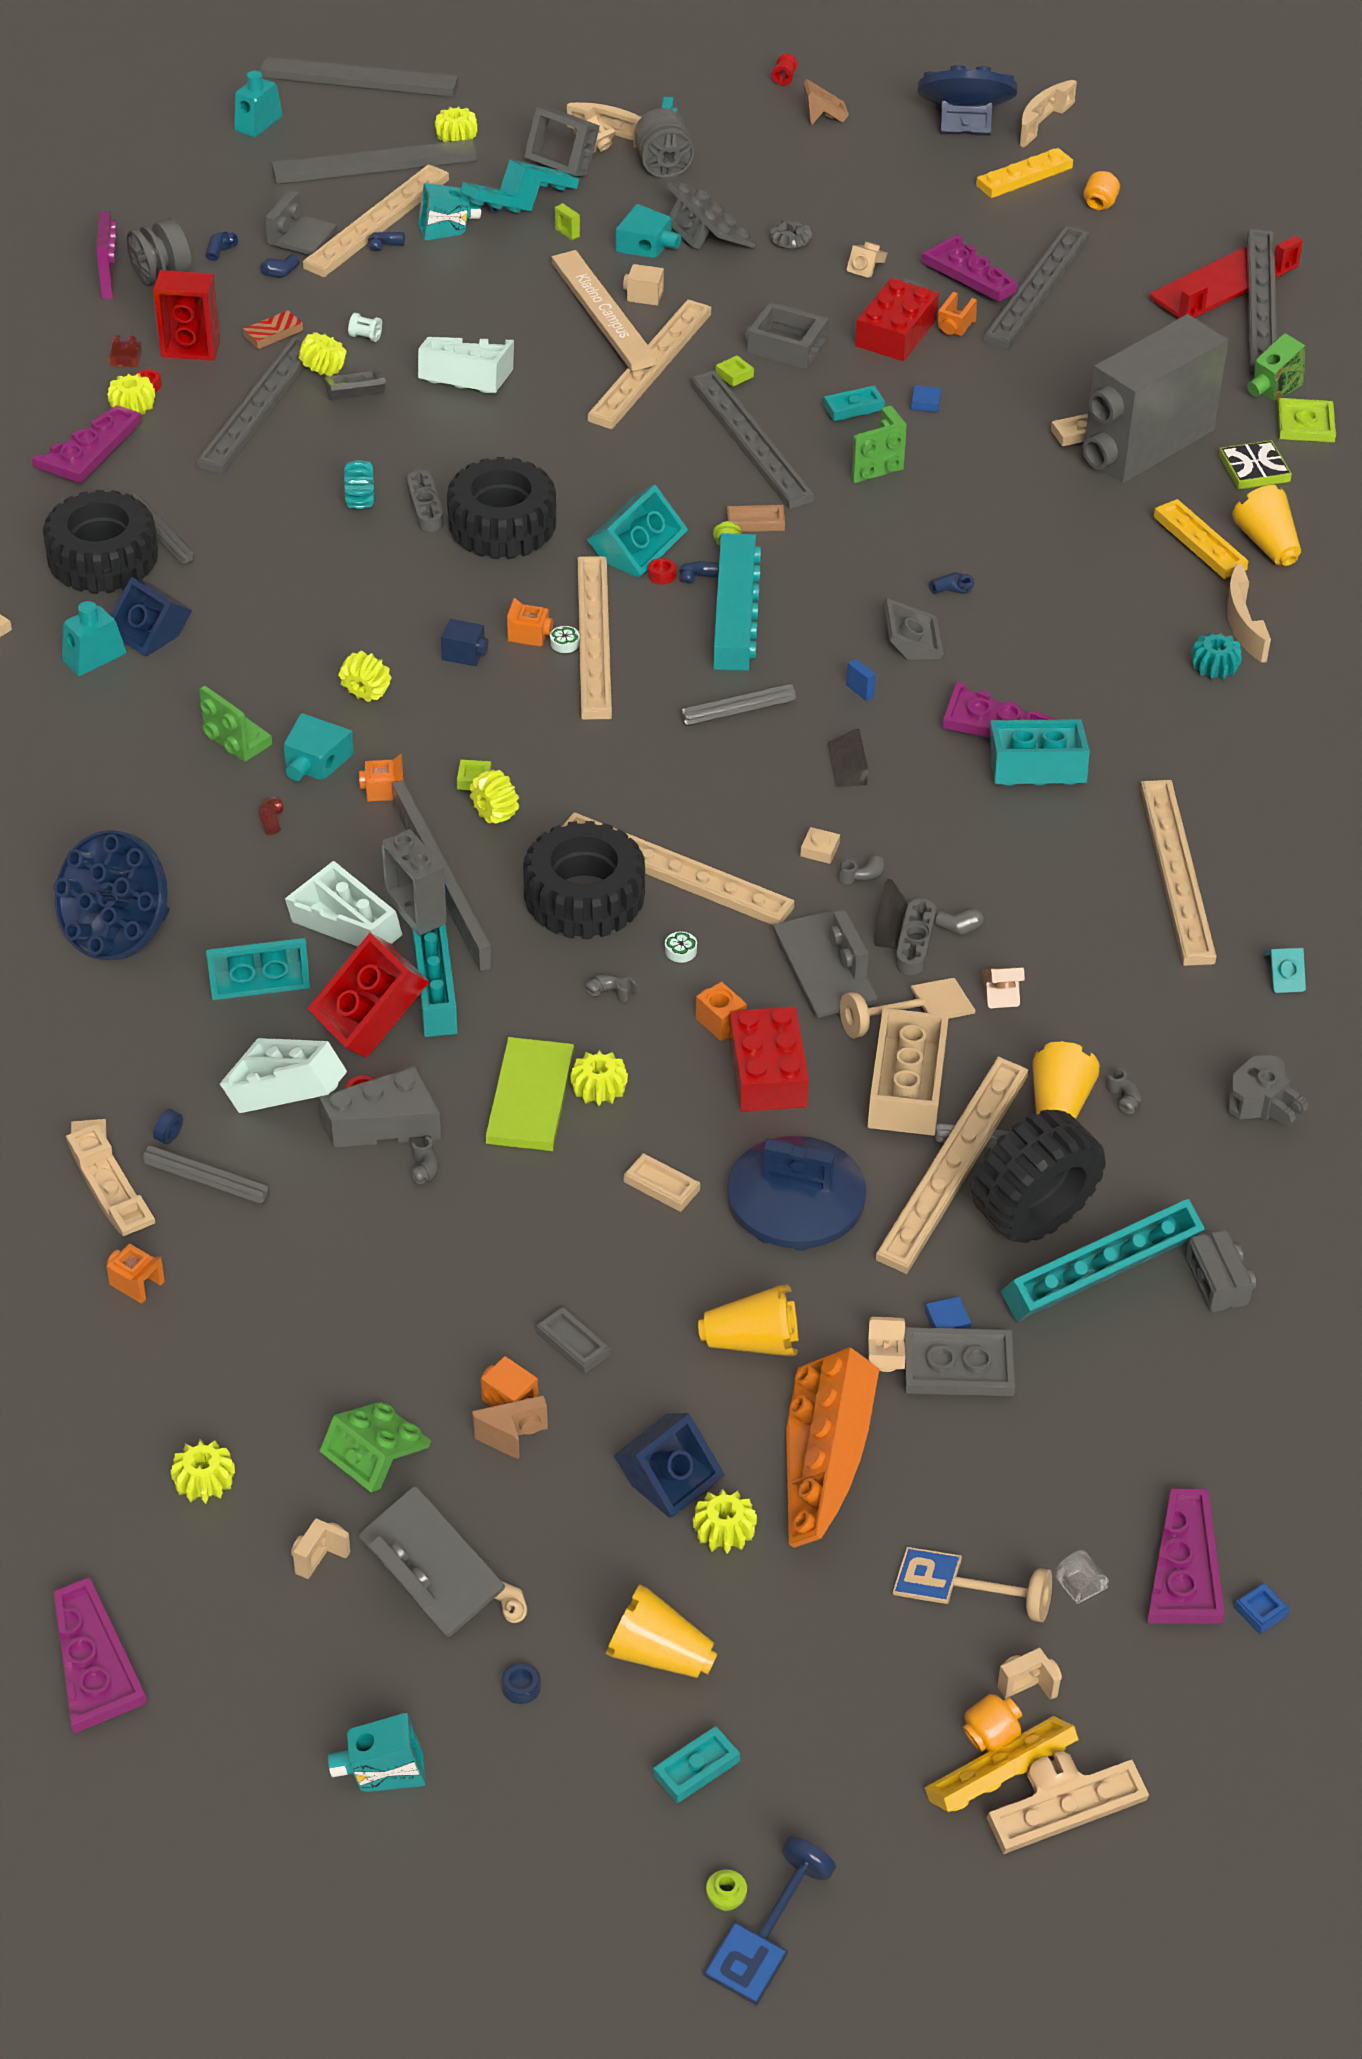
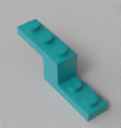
M509 159L500 189L463 182L460 192L469 196V201L474 204L483 206L484 202H488L487 205L502 209L503 206H506V209L520 213L521 209L532 211L540 185L548 187V183H550L552 187L565 191L566 187L577 189L580 179L560 170Z

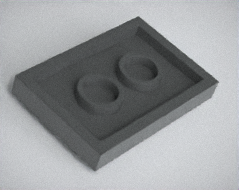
M905 1327V1394L1014 1396L1015 1371L1012 1330Z

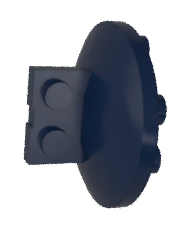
M954 65L951 66V70L925 72L924 77L918 81L917 92L922 98L941 106L940 134L967 133L970 135L990 136L992 107L1016 97L1018 85L1013 75L991 72V68L987 66L976 67V70H966L965 66Z
M115 830L101 831L80 841L67 854L54 884L56 914L65 937L81 953L95 959L121 960L136 954L153 939L162 920L166 919L170 910L166 906L167 881L160 859L144 840L127 832Z
M785 1136L774 1139L767 1138L766 1141L746 1151L737 1160L728 1180L729 1206L740 1225L763 1243L794 1248L799 1251L825 1245L845 1235L858 1222L865 1206L866 1184L856 1162L840 1148L811 1137Z

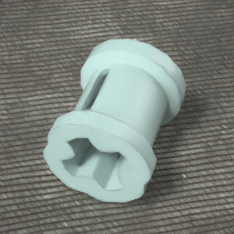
M353 313L348 326L349 336H363L370 338L373 342H377L382 332V319L378 317L374 319L361 317L359 313Z

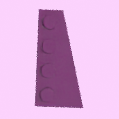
M100 211L96 246L102 299H113V264H115V245H117L116 220H111L110 211Z
M958 234L922 253V263L946 274L953 280L971 287L973 290L985 294L992 300L1000 302L1017 292L1018 283L999 267L993 268L990 266V260L985 256L979 257L976 254V249L971 244H963V238Z
M116 405L92 420L91 427L82 430L78 429L73 432L71 439L64 444L57 442L50 447L48 454L44 456L38 454L33 457V467L82 483L142 422L141 413Z
M956 681L943 719V729L990 738V720L1058 719L1035 710L1029 713L1022 711L1017 703L1007 700L1004 704L991 699V694L979 690L975 693L967 690L966 684Z
M1171 1489L1147 1624H1223L1225 1612L1208 1489Z
M90 1577L53 1591L73 1734L147 1704L145 1692Z

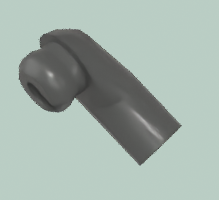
M969 909L958 915H952L941 910L936 917L935 925L964 935L983 924L984 914L977 909Z

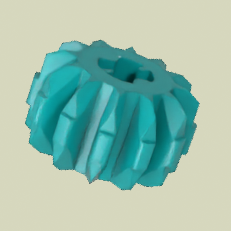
M363 460L347 462L344 466L346 505L349 508L356 509L372 507L375 502L373 465L370 461Z
M1209 632L1207 636H1199L1191 651L1193 669L1200 671V676L1209 675L1211 680L1214 677L1224 680L1226 675L1234 676L1242 661L1240 642L1233 641V636H1223L1222 632L1219 635Z

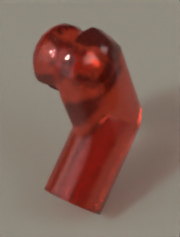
M267 797L259 807V816L266 835H274L281 830L276 814L283 812V804L279 797L272 799Z

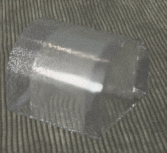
M1084 1550L1076 1551L1067 1556L1056 1569L1055 1578L1076 1604L1108 1588L1109 1579Z

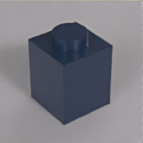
M450 619L441 636L442 660L476 667L481 655L485 656L488 650L489 641L488 638H485L484 625Z

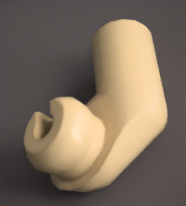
M503 1582L505 1589L494 1599L501 1601L503 1615L506 1620L511 1623H518L525 1618L528 1611L524 1593L520 1588Z

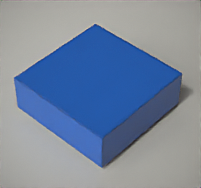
M915 385L911 409L938 412L942 388Z
M854 659L850 661L847 669L846 686L865 701L873 698L876 674L859 660Z
M959 1296L926 1304L925 1313L932 1328L971 1329V1321Z
M1264 1582L1236 1600L1234 1609L1259 1634L1287 1617L1290 1610Z

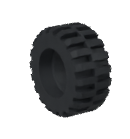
M496 457L493 460H489V458L481 459L480 463L477 464L473 462L467 465L466 470L461 469L448 485L447 510L449 531L459 545L461 544L469 552L473 550L476 555L481 557L487 555L491 556V559H499L500 557L512 559L516 555H528L533 549L537 551L544 545V542L547 543L556 529V489L554 488V483L540 467L536 468L529 461L521 462L519 458L512 457L511 460L505 459V457Z
M102 489L95 490L92 493L87 491L81 492L76 497L70 496L64 500L63 504L58 503L53 508L43 526L47 562L51 573L67 587L72 585L73 589L80 592L88 590L89 593L98 594V591L112 593L115 589L121 588L124 590L131 577L143 580L144 575L147 576L157 562L158 547L153 515L144 503L127 493L122 495L119 491L111 490V492H104Z
M577 821L568 822L567 826L561 827V825H557L550 829V833L544 832L536 839V842L534 841L530 845L527 855L524 857V900L526 901V907L538 923L543 927L547 925V929L553 933L558 934L562 932L565 937L569 938L583 936V939H592L595 935H600V937L608 936L612 930L618 932L627 926V922H632L643 907L645 896V858L643 852L632 838L628 839V835L620 829L616 831L609 824L597 825L595 821L577 824ZM588 875L604 880L590 884H579L567 881L566 879L574 876Z
M1055 1109L1042 1110L1039 1114L1033 1113L1027 1116L1025 1121L1017 1122L1013 1125L1006 1135L1003 1134L996 1140L997 1143L992 1149L989 1148L984 1155V1161L979 1163L976 1169V1177L972 1179L971 1194L975 1207L1006 1239L1021 1243L1040 1240L1044 1238L1045 1234H1052L1058 1230L1060 1225L1070 1221L1073 1218L1072 1216L1086 1205L1085 1201L1089 1196L1094 1194L1097 1189V1183L1102 1180L1103 1169H1105L1106 1165L1104 1149L1070 1113Z

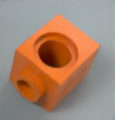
M722 981L711 988L703 990L696 996V1020L720 1041L729 1037L730 1011L747 1010V1004Z
M504 1356L495 1366H489L481 1377L482 1401L494 1407L538 1397V1378Z

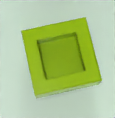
M563 203L556 206L555 229L571 240L580 237V214Z
M737 355L716 365L718 375L732 387L754 377V368Z
M460 759L457 790H470V784L473 783L474 778L485 771H491V761Z

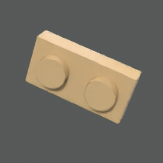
M1088 413L1052 421L1051 431L1062 446L1085 441Z

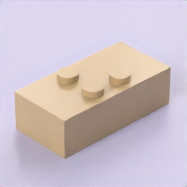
M888 1008L882 1009L867 1128L935 1136L949 1015Z

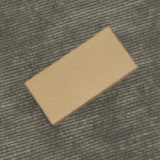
M644 1153L624 1174V1183L680 1212L700 1191V1182Z

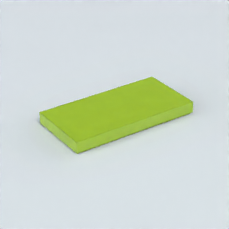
M508 1037L486 1132V1144L545 1151L554 1150L574 1055V1044Z

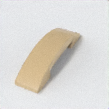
M1069 80L1051 86L1029 102L1022 116L1020 146H1027L1037 137L1038 124L1053 111L1063 114L1075 103L1077 81Z
M576 102L567 105V114L584 120L596 117L605 131L613 128L616 131V136L633 140V147L637 148L634 130L637 122L641 119L640 116L620 108L602 104Z
M1236 564L1231 576L1227 599L1228 622L1241 646L1258 661L1267 662L1271 638L1264 620L1252 621L1246 606L1249 580L1243 564Z
M98 1123L66 1135V1141L88 1187L114 1228L124 1237L155 1224V1218L141 1195H136L112 1154V1147Z

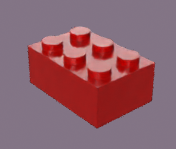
M159 270L153 293L161 357L215 361L220 345V332L214 274Z
M890 278L858 317L855 346L905 361L937 320L939 293L926 287H919L899 279Z
M370 932L307 1009L345 1048L368 1058L430 981L391 943Z
M796 1007L730 1011L729 1042L740 1112L807 1107L809 1079Z

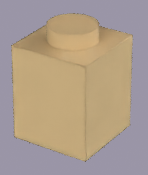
M633 264L630 273L625 274L623 281V290H627V301L658 306L664 291V268Z

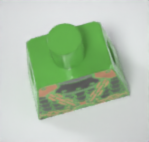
M1286 333L1283 334L1256 359L1254 379L1247 384L1250 394L1254 397L1263 394L1269 399L1276 401L1278 398L1301 387L1304 384L1306 345Z

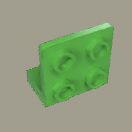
M892 406L881 408V420L878 422V429L854 436L851 475L854 483L904 469L907 424Z
M207 686L199 689L203 731L209 739L215 740L228 753L234 754L244 762L272 745V735L246 718L242 711Z
M377 1402L334 1415L320 1452L372 1493L381 1490L393 1459L427 1449L430 1446L431 1440L422 1434L416 1425L408 1423L395 1413L392 1406Z

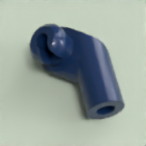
M293 254L284 260L269 258L260 264V271L265 276L270 275L282 278L299 265V259Z

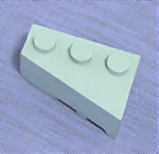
M427 337L418 351V378L435 384L446 383L456 388H472L482 393H496L513 370L514 340H505V345L488 344V339H480V343L475 344L462 343V338Z
M332 861L285 898L293 923L357 947L370 932L391 944L402 936L396 911L335 861Z
M258 1038L220 1082V1085L237 1111L244 1113L329 1095L330 1092L337 1088L338 1082L346 1074L347 1070L328 1041Z

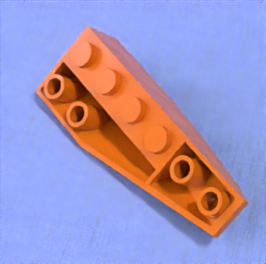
M851 1347L800 1366L795 1375V1384L786 1426L789 1545L793 1548L823 1537L851 1487L862 1457L870 1426L879 1368Z

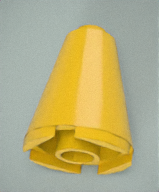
M1276 485L1263 486L1247 494L1249 499L1241 504L1239 501L1232 512L1234 522L1276 565H1292L1298 560L1301 547L1285 491L1282 488L1281 490L1278 489Z
M1063 1041L1050 1042L1044 1046V1050L1040 1052L1037 1050L1032 1061L1036 1114H1039L1042 1110L1055 1109L1066 1111L1076 1119L1099 1076L1100 1065L1096 1056L1092 1053L1091 1056H1088L1082 1052V1046Z
M789 1284L779 1285L706 1311L704 1319L698 1321L701 1341H707V1345L710 1348L796 1356L798 1349L791 1348V1342L798 1341L796 1308L794 1301H787L785 1295L787 1292H792Z
M639 1584L632 1597L633 1600L626 1609L605 1654L612 1658L698 1678L700 1672L708 1675L718 1653L711 1650L714 1642L650 1589Z

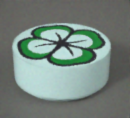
M560 626L553 629L550 633V646L559 653L573 652L580 645L579 632L573 627Z
M674 932L665 940V954L674 962H688L697 954V940L690 933Z

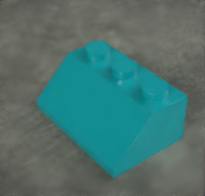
M654 484L631 497L587 540L598 556L607 557L608 565L633 576L640 577L648 570L649 563L660 558L688 529Z
M1081 719L990 720L991 769L995 784L1005 786L1034 784L1040 786L1046 783H1063L1065 785L1087 783L1090 750Z
M305 938L206 949L212 1000L310 988Z

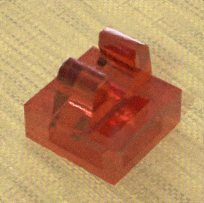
M115 335L109 356L110 366L137 367L142 353L141 342H137L134 336H130L128 342L120 341V335Z

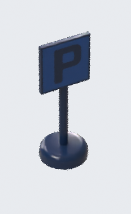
M790 1836L783 1845L782 1853L785 1859L796 1870L759 1933L757 1934L734 1921L703 1973L705 1977L755 2005H758L788 1954V1950L767 1938L804 1875L817 1880H827L836 1868L835 1862L829 1855L802 1838Z

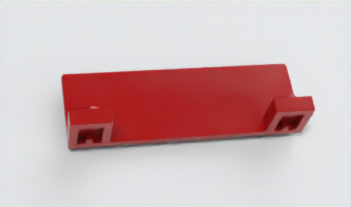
M1294 236L1277 244V247H1275V278L1299 267L1303 240L1299 237ZM1247 246L1151 292L1150 299L1178 318L1186 314L1196 318L1247 293Z

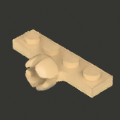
M1063 1751L1052 1753L1055 1758L1050 1761L1048 1756L1035 1761L1027 1773L1034 1789V1795L988 1813V1823L1002 1853L1006 1854L1146 1801L1149 1793L1133 1760L1131 1759L1091 1775H1082L1078 1772L1070 1754Z

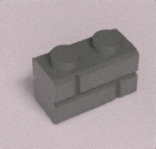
M1227 1230L1213 1232L1209 1236L1203 1234L1191 1237L1188 1241L1186 1260L1210 1311L1217 1312L1226 1310L1229 1307L1236 1308L1248 1305L1251 1300L1252 1291L1256 1288V1278L1253 1270L1246 1269L1243 1263V1250L1240 1243H1234Z

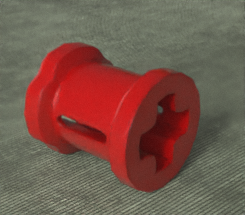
M784 53L778 57L776 66L772 71V79L776 84L785 86L792 82L794 72L798 67V61L793 55Z

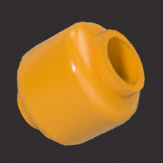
M1095 172L1089 177L1084 188V199L1092 209H1108L1115 203L1120 191V183L1110 172Z
M989 1694L965 1712L966 1724L962 1726V1729L978 1751L983 1752L987 1750L988 1752H993L1020 1736L1021 1726L1018 1719L1023 1715L1010 1697L1002 1700L995 1694Z

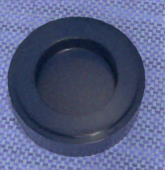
M172 1109L164 1111L154 1127V1139L163 1144L171 1143L182 1128V1114Z
M518 1663L505 1670L502 1675V1692L509 1701L516 1704H526L536 1699L541 1690L540 1674L533 1666Z

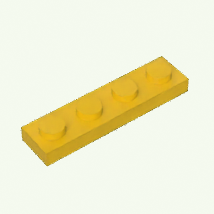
M1059 148L1051 149L1045 153L977 177L976 186L990 198L1072 169L1073 159Z
M1178 499L1155 508L1154 518L1223 579L1232 576L1236 564H1243L1244 570H1247L1249 561Z
M1055 1716L1050 1717L1023 1732L1018 1738L1001 1749L993 1752L989 1751L924 1787L929 1802L948 1813L963 1809L975 1797L997 1790L1002 1782L1015 1775L1027 1773L1031 1765L1044 1756L1051 1757L1053 1756L1052 1753L1064 1752L1066 1746L1079 1740L1074 1725Z

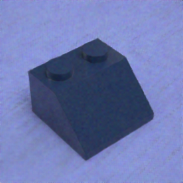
M131 577L111 617L116 621L123 642L141 654L149 656L180 635L192 610L153 584Z
M689 1413L664 1415L614 1455L631 1486L667 1517L671 1518L725 1475Z

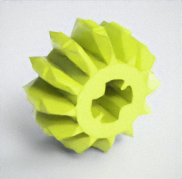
M458 106L457 108L449 107L448 110H440V114L436 115L435 120L436 134L438 139L443 140V142L473 140L477 135V119L475 118V113L470 112L468 108L460 109Z
M314 332L313 334H307L303 340L298 358L311 371H316L320 375L332 376L333 374H338L342 369L347 351L342 347L343 344L334 340V337L330 338L326 334L320 335Z
M128 373L125 377L117 376V380L110 381L109 393L107 395L108 402H110L112 408L118 405L139 412L142 415H145L146 410L153 409L155 390L148 377H141L140 374L131 376Z
M361 650L358 653L352 652L346 658L338 676L341 679L340 684L348 688V693H353L357 699L362 697L365 701L370 702L372 699L378 700L386 692L392 679L389 674L390 668L382 664V659H376L373 653L367 655Z
M501 770L485 771L474 778L473 783L470 784L472 792L470 798L474 802V807L479 811V816L484 817L487 823H502L515 815V811L519 809L517 802L519 796L515 793V786L510 783V777L504 776Z
M599 1049L595 1055L586 1052L583 1059H576L571 1072V1083L575 1096L583 1097L585 1104L591 1101H596L598 1106H600L602 1101L613 1104L615 1097L623 1096L626 1084L628 1083V1073H626L623 1059H616L613 1052L603 1055Z
M201 1439L195 1447L185 1443L184 1453H175L174 1465H172L171 1478L174 1480L175 1488L179 1495L186 1494L190 1502L201 1497L205 1504L209 1496L212 1495L221 1499L222 1490L231 1489L232 1477H234L235 1473L234 1462H232L227 1448L219 1449V1445L215 1440L208 1446Z
M722 1488L719 1496L708 1492L705 1501H698L695 1507L693 1528L695 1532H698L697 1538L700 1544L709 1542L711 1552L718 1547H723L726 1554H728L731 1546L742 1550L745 1541H752L755 1525L757 1524V1514H755V1510H752L750 1498L740 1500L741 1496L738 1490L732 1495H726Z

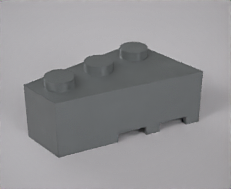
M415 1066L319 1097L322 1126L333 1147L375 1145L377 1140L398 1138V1143L409 1142L410 1137L430 1136L432 1140H441L440 1112Z

